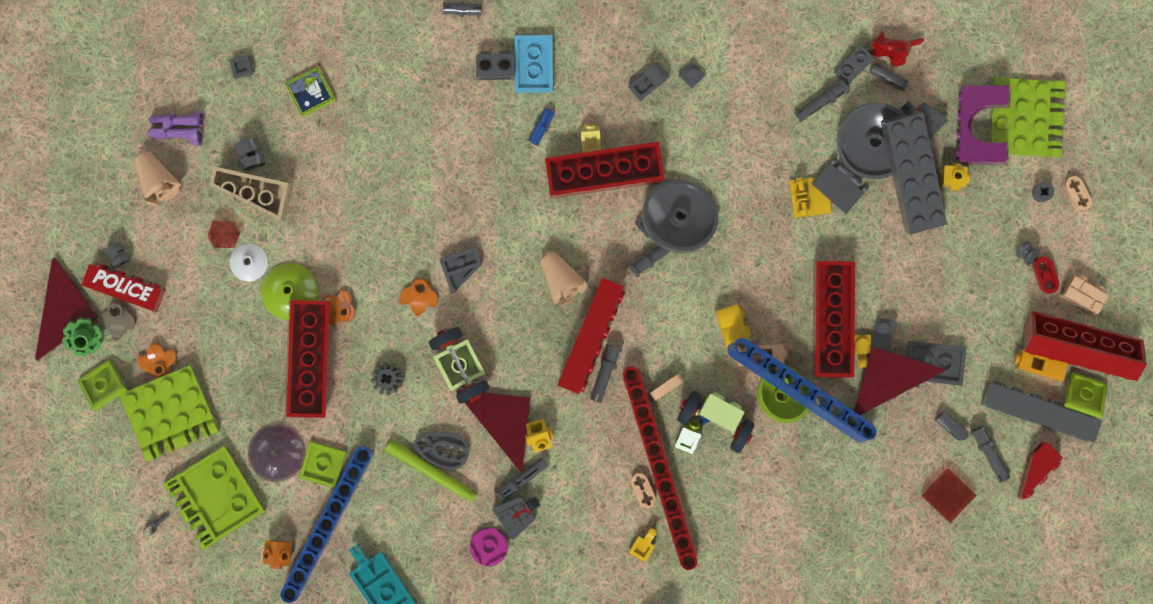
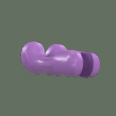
M197 110L185 116H177V114L151 116L148 122L163 124V129H148V135L157 139L185 138L192 145L201 146L203 133L200 128H175L177 125L203 127L204 113L202 110Z

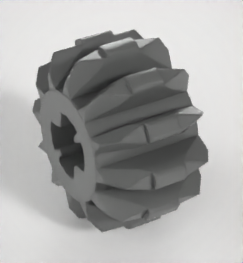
M384 363V370L378 365L379 373L372 372L373 375L377 376V379H371V382L378 383L373 387L374 390L381 387L379 394H383L386 389L387 395H391V388L397 393L398 389L395 385L403 386L398 380L404 379V376H397L402 370L399 368L394 371L395 364H392L389 369L388 363ZM385 374L392 376L390 384L387 382L383 383V379H385L383 376Z

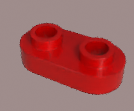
M1046 256L1037 258L1032 264V269L1040 291L1045 294L1055 293L1059 289L1060 283L1052 260ZM1040 263H1043L1045 265L1044 270H1041L1039 268ZM1046 281L1051 283L1050 288L1045 286Z

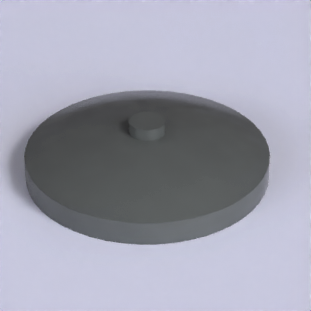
M872 102L853 109L844 118L837 134V149L845 166L854 174L867 179H883L892 176L880 121L903 115L899 109L886 103Z
M669 180L657 185L648 194L642 208V221L647 234L657 245L675 253H690L701 249L711 240L718 225V211L713 199L702 187L686 180Z

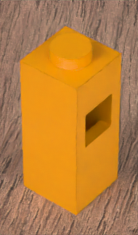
M1019 350V353H1016L1013 359L1015 369L1057 382L1064 381L1068 364L1065 362L1031 355L1024 350Z

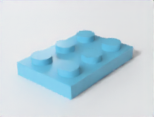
M514 35L515 93H553V36Z

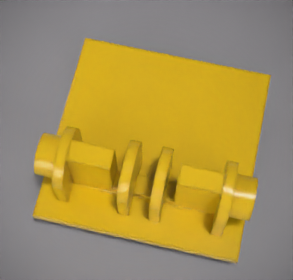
M817 177L789 180L794 218L832 214L830 200L812 185Z

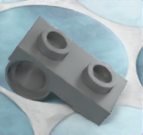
M861 45L834 73L848 86L872 63L875 57Z
M655 62L639 78L631 83L628 88L641 102L669 79L670 76L658 62Z

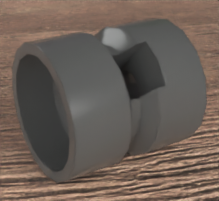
M257 137L242 140L234 145L237 155L241 157L239 161L243 171H250L256 167L266 165L264 154L259 151L261 145Z

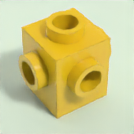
M951 163L950 166H943L940 170V187L949 188V191H961L970 182V173L967 172L968 167H962L960 163Z
M544 418L526 424L528 434L525 435L527 445H532L534 453L552 447L551 439H554L551 427H546Z

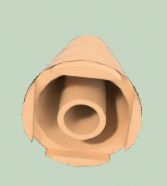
M141 151L136 155L134 162L144 200L148 205H159L158 201L165 198L166 202L179 193L180 182L151 152Z
M549 251L542 255L540 264L555 305H565L574 300L573 296L578 292L580 294L585 292L588 288L586 281L556 252Z

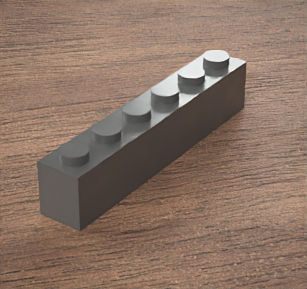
M998 381L987 383L981 402L982 406L1087 442L1095 443L1102 420L1088 414L1084 415L1070 408L1059 406L1060 403L1054 400L1043 401L1041 400L1042 396L1030 393V396L1023 394L1024 390L1012 387V389L1005 388V384Z

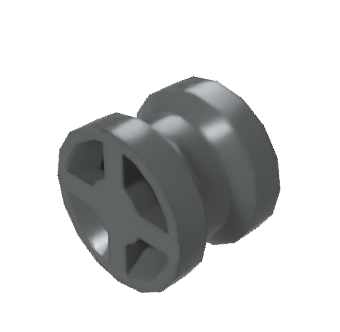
M1048 182L1039 183L1032 190L1034 200L1041 203L1050 200L1054 195V188Z
M1026 241L1019 247L1015 255L1018 258H1022L1026 265H1031L1038 258L1040 250L1033 248L1032 244Z

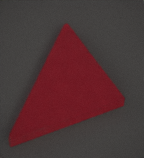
M53 258L51 261L35 355L37 361L63 343L62 339L65 336L63 330L70 321L76 322L79 317L90 318L92 321L98 318V315L56 258Z
M873 346L854 412L862 415L945 372L946 368Z
M483 393L481 394L482 398L471 402V400L465 402L517 469L523 471L530 397Z

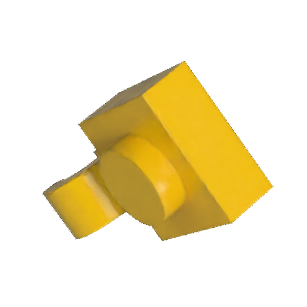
M855 335L858 368L867 367L866 354L871 353V335Z
M650 527L644 538L638 536L629 553L646 562L655 548V545L651 542L657 534V530Z

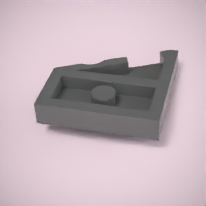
M476 246L439 259L451 294L455 293L482 265Z

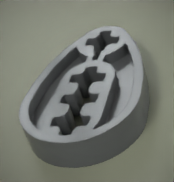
M448 432L428 433L419 436L414 441L415 449L424 459L446 470L460 468L469 457V446L466 440L458 434ZM422 439H425V443L433 447H424L421 450L418 441L420 442ZM444 444L446 449L453 446L454 451H459L461 448L466 455L461 457L460 460L457 459L455 454L448 457V453L443 452L440 455L436 447Z

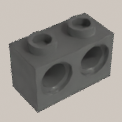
M483 51L480 54H476L477 80H515L514 54H510V51H500L499 54ZM503 61H507L510 63V67L502 69L500 64ZM489 62L491 67L484 70L481 68V64Z

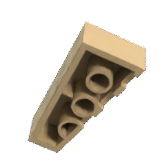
M213 166L209 185L280 221H284L293 183Z

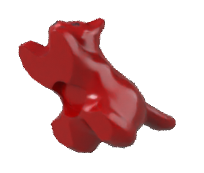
M881 31L872 40L874 48L870 49L869 52L875 57L887 56L890 58L891 65L899 67L906 63L911 47L923 43L924 38L910 41L903 39L891 40L884 36V31Z

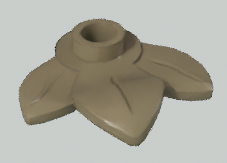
M113 302L109 305L106 312L100 314L97 324H99L101 330L109 328L112 337L115 340H119L124 335L126 329H134L135 320L133 315L127 312V308L123 303ZM116 308L120 309L119 315L115 314Z

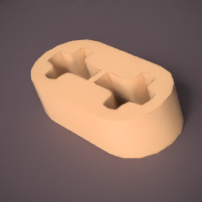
M1072 176L1066 179L1064 188L1073 207L1078 211L1087 210L1091 206L1092 200L1081 178ZM1071 180L1078 183L1076 190L1069 187ZM1080 198L1086 200V203H1084L1085 207L1078 205Z
M678 373L653 390L650 395L656 401L685 380Z
M636 473L631 478V485L637 500L643 508H651L656 502L654 492L648 478L642 473ZM637 476L645 479L642 483L643 490L640 489L639 485L634 484ZM646 491L648 497L652 496L651 504L649 505L642 503L644 499L642 492Z

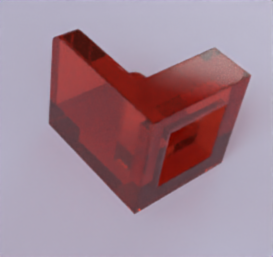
M212 221L207 237L214 248H235L240 232L233 221Z

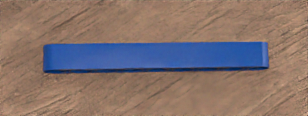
M739 338L728 345L727 352L733 359L855 441L862 443L875 438L877 431L872 423L749 340ZM737 345L741 347V352L738 351ZM753 355L757 358V363L753 360ZM769 366L773 369V373L769 371ZM784 377L788 379V384L785 382ZM800 387L803 388L804 394L801 393ZM816 398L820 401L819 405L816 402ZM847 419L850 420L851 425L847 423Z
M369 447L357 448L281 590L280 595L284 602L292 603L300 597L373 458V452ZM361 450L368 452L369 456L365 461L359 458ZM352 467H356L359 470L357 478L350 475ZM343 484H347L350 487L348 495H344L341 492ZM335 501L341 505L339 512H335L332 509V504ZM324 519H329L332 522L330 529L323 527ZM316 536L321 537L323 540V544L320 547L314 544ZM308 553L314 558L312 564H308L305 561L304 557ZM297 571L303 572V581L296 579L295 574ZM288 588L295 591L294 598L287 596L286 591Z

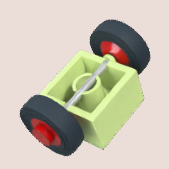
M459 326L449 330L445 328L436 333L437 336L429 340L428 343L433 351L440 348L447 349L433 358L450 391L453 392L464 385L466 386L463 391L456 395L459 404L469 400L474 402L482 398L481 394L488 391L490 386L486 380L479 383L472 382L486 375V372L470 341L467 339L455 346L452 345L463 336Z
M692 391L687 400L683 399L679 407L681 411L677 421L686 425L694 415L704 417V419L709 420L733 435L730 449L736 453H740L745 444H749L753 436L751 433L755 423L745 419L741 426L737 428L745 413L741 410L742 406L733 401L729 403L723 401L725 397L716 392L706 395L700 409H698V403L701 399L700 393Z

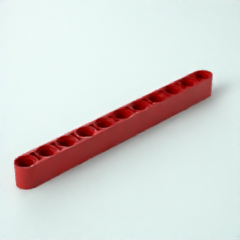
M633 366L627 367L622 374L676 554L680 565L685 570H692L697 566V557L639 370ZM628 370L636 372L637 377L635 380L630 381L626 378ZM639 388L642 391L640 399L632 397L633 389ZM642 406L648 410V414L644 418L639 417L637 414L638 408ZM646 425L653 427L654 431L651 436H645L643 433V428ZM655 443L659 446V452L652 455L648 448L651 444ZM658 462H662L665 465L662 473H657L654 470V466ZM663 481H668L671 486L666 492L660 489V484ZM670 499L676 502V507L673 510L666 508V502ZM673 519H681L682 525L680 528L675 529L672 527ZM680 537H686L688 542L686 546L679 547L677 540ZM688 555L692 556L693 563L689 566L684 565L683 558Z

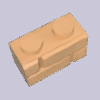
M1083 275L1071 276L1060 296L1092 315L1098 314L1109 296L1108 293L1104 292L1105 288L1098 284H1090L1088 282L1089 279Z

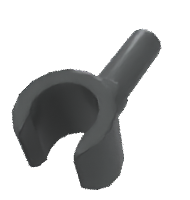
M165 513L154 523H148L143 531L147 527H152L153 532L148 535L152 536L157 531L159 524L169 515Z

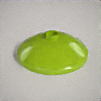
M284 263L274 267L266 274L261 285V298L264 306L272 315L288 320L289 300L317 301L318 284L314 275L304 266L296 263ZM286 287H290L291 292L289 294H286L284 292Z
M789 367L790 369H792L793 371H795L796 373L805 378V376L797 369ZM784 377L785 382L788 384V379ZM763 378L760 379L757 387V398L761 409L769 418L776 422L787 424L796 422L807 414L808 408ZM800 387L801 393L804 394L803 388ZM777 394L781 395V400L777 398Z

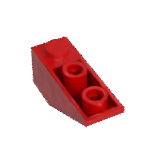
M1042 441L1028 456L1017 495L1019 499L1030 498L1035 492L1033 489L1038 484L1042 485L1048 479L1047 475L1050 471H1055L1061 465L1060 461L1063 457L1047 441Z

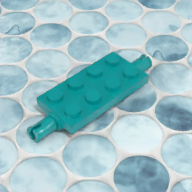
M359 543L349 549V552L357 561L358 567L348 574L368 604H417L382 551L372 558H368Z

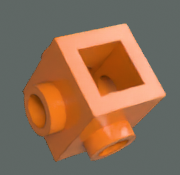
M265 540L263 563L270 565L272 569H282V566H290L292 542Z

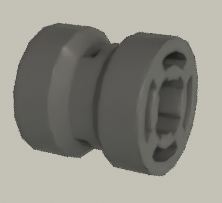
M121 242L115 243L104 250L106 256L110 257L113 268L120 267L130 261V257L124 252V246Z

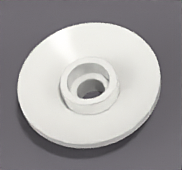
M251 243L242 244L231 254V271L240 280H257L267 269V255L258 245ZM247 258L251 260V263L249 265H245L244 263L245 259Z

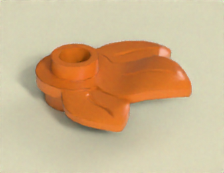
M424 278L414 280L410 287L403 289L399 298L400 304H410L416 316L423 314L427 305L436 307L438 302L436 293L430 289L429 282ZM419 284L424 285L423 291H418L417 287Z
M341 289L337 296L326 295L323 297L322 301H329L330 325H336L341 321L349 322L354 318L355 308L351 305L352 297L348 291ZM344 309H347L346 315H343Z
M156 342L150 344L147 355L137 356L139 367L144 372H150L155 379L169 374L170 367L176 361L174 349L164 351ZM158 367H162L163 369L162 373L158 374L156 371Z

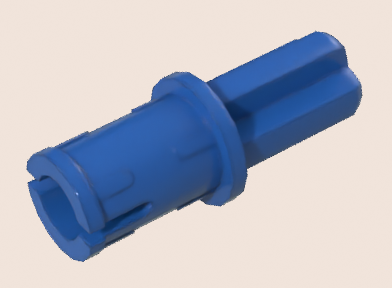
M547 108L544 110L538 123L534 124L535 128L528 138L529 142L536 146L539 145L544 133L548 132L547 128L555 115L552 110Z

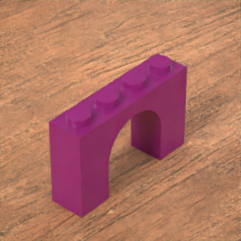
M962 86V92L958 94V102L961 103V111H958V122H961L960 129H957V141H960V148L956 149V159L962 165H1008V143H985L976 140L971 133V123L975 115L984 109L1010 108V86Z

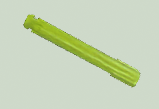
M391 439L385 449L386 453L402 463L405 462L466 500L467 498L471 502L475 500L477 494L472 492V489L417 456L401 443Z

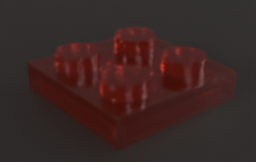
M949 468L921 495L948 523H951L977 496Z

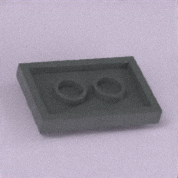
M908 341L907 357L946 368L945 372L925 382L963 386L966 347Z

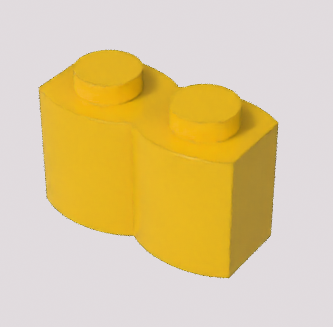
M736 304L715 311L726 348H728L731 342L739 338L749 340L751 332L749 326L744 325L743 318H745V313L742 307Z

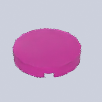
M487 527L480 529L474 534L470 542V552L477 563L484 566H494L504 560L508 552V542L501 531Z

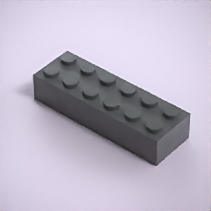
M914 111L881 120L880 123L905 232L911 235L948 225L924 113Z

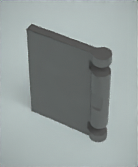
M834 157L812 185L842 212L847 214L869 187L865 185L860 190L858 187L863 181L842 163L835 168L833 165L838 159Z

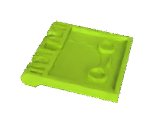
M994 77L993 86H1010L1011 102L1010 108H992L990 143H1008L1009 154L1062 158V149H1048V146L1063 147V142L1048 141V135L1061 136L1064 133V130L1049 129V126L1064 127L1065 115L1063 112H1050V109H1065V105L1062 103L1050 104V98H1065V92H1051V90H1066V82Z
M192 365L124 392L119 396L147 462L155 459L152 448L157 458L162 456V451L157 441L163 439L168 453L174 451L168 438L169 436H171L177 450L190 445L185 432L186 429H188L192 442H197L198 436L193 426L199 424L202 436L204 438L209 437L204 424L205 421L211 435L220 432Z
M226 446L221 447L163 484L166 491H169L178 484L180 485V487L168 494L170 498L177 496L182 491L185 493L186 497L174 504L176 508L190 501L191 504L179 511L185 523L199 516L200 520L188 527L190 531L197 529L201 524H204L207 529L196 535V541L210 534L209 538L199 543L202 551L265 512V509Z

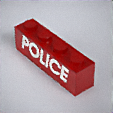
M96 262V265H88L81 286L158 312L165 293L164 290L160 289L161 285L150 282L149 285L142 283L143 279L134 275L131 278L125 277V272L117 269L111 272L106 270L108 266Z

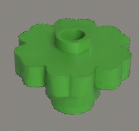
M79 317L76 322L70 321L63 330L65 336L62 342L65 345V349L73 350L75 356L86 357L89 352L95 353L102 344L100 338L103 332L99 324H92L90 318Z

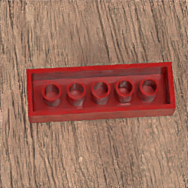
M659 141L545 158L551 199L663 183L665 180Z
M815 261L813 263L812 377L854 378L855 261Z
M602 277L560 377L558 387L578 395L580 391L584 393L588 381L585 380L587 374H592L596 365L593 363V359L595 356L599 357L603 345H600L602 338L606 339L610 331V327H607L609 321H614L618 312L615 306L617 303L621 304L625 292L622 291L624 286Z
M289 300L286 417L326 418L329 301Z
M1031 311L1024 325V351L1031 355L1046 357L1050 360L1065 362L1070 365L1084 367L1089 370L1137 382L1147 365L1144 340L1035 311Z

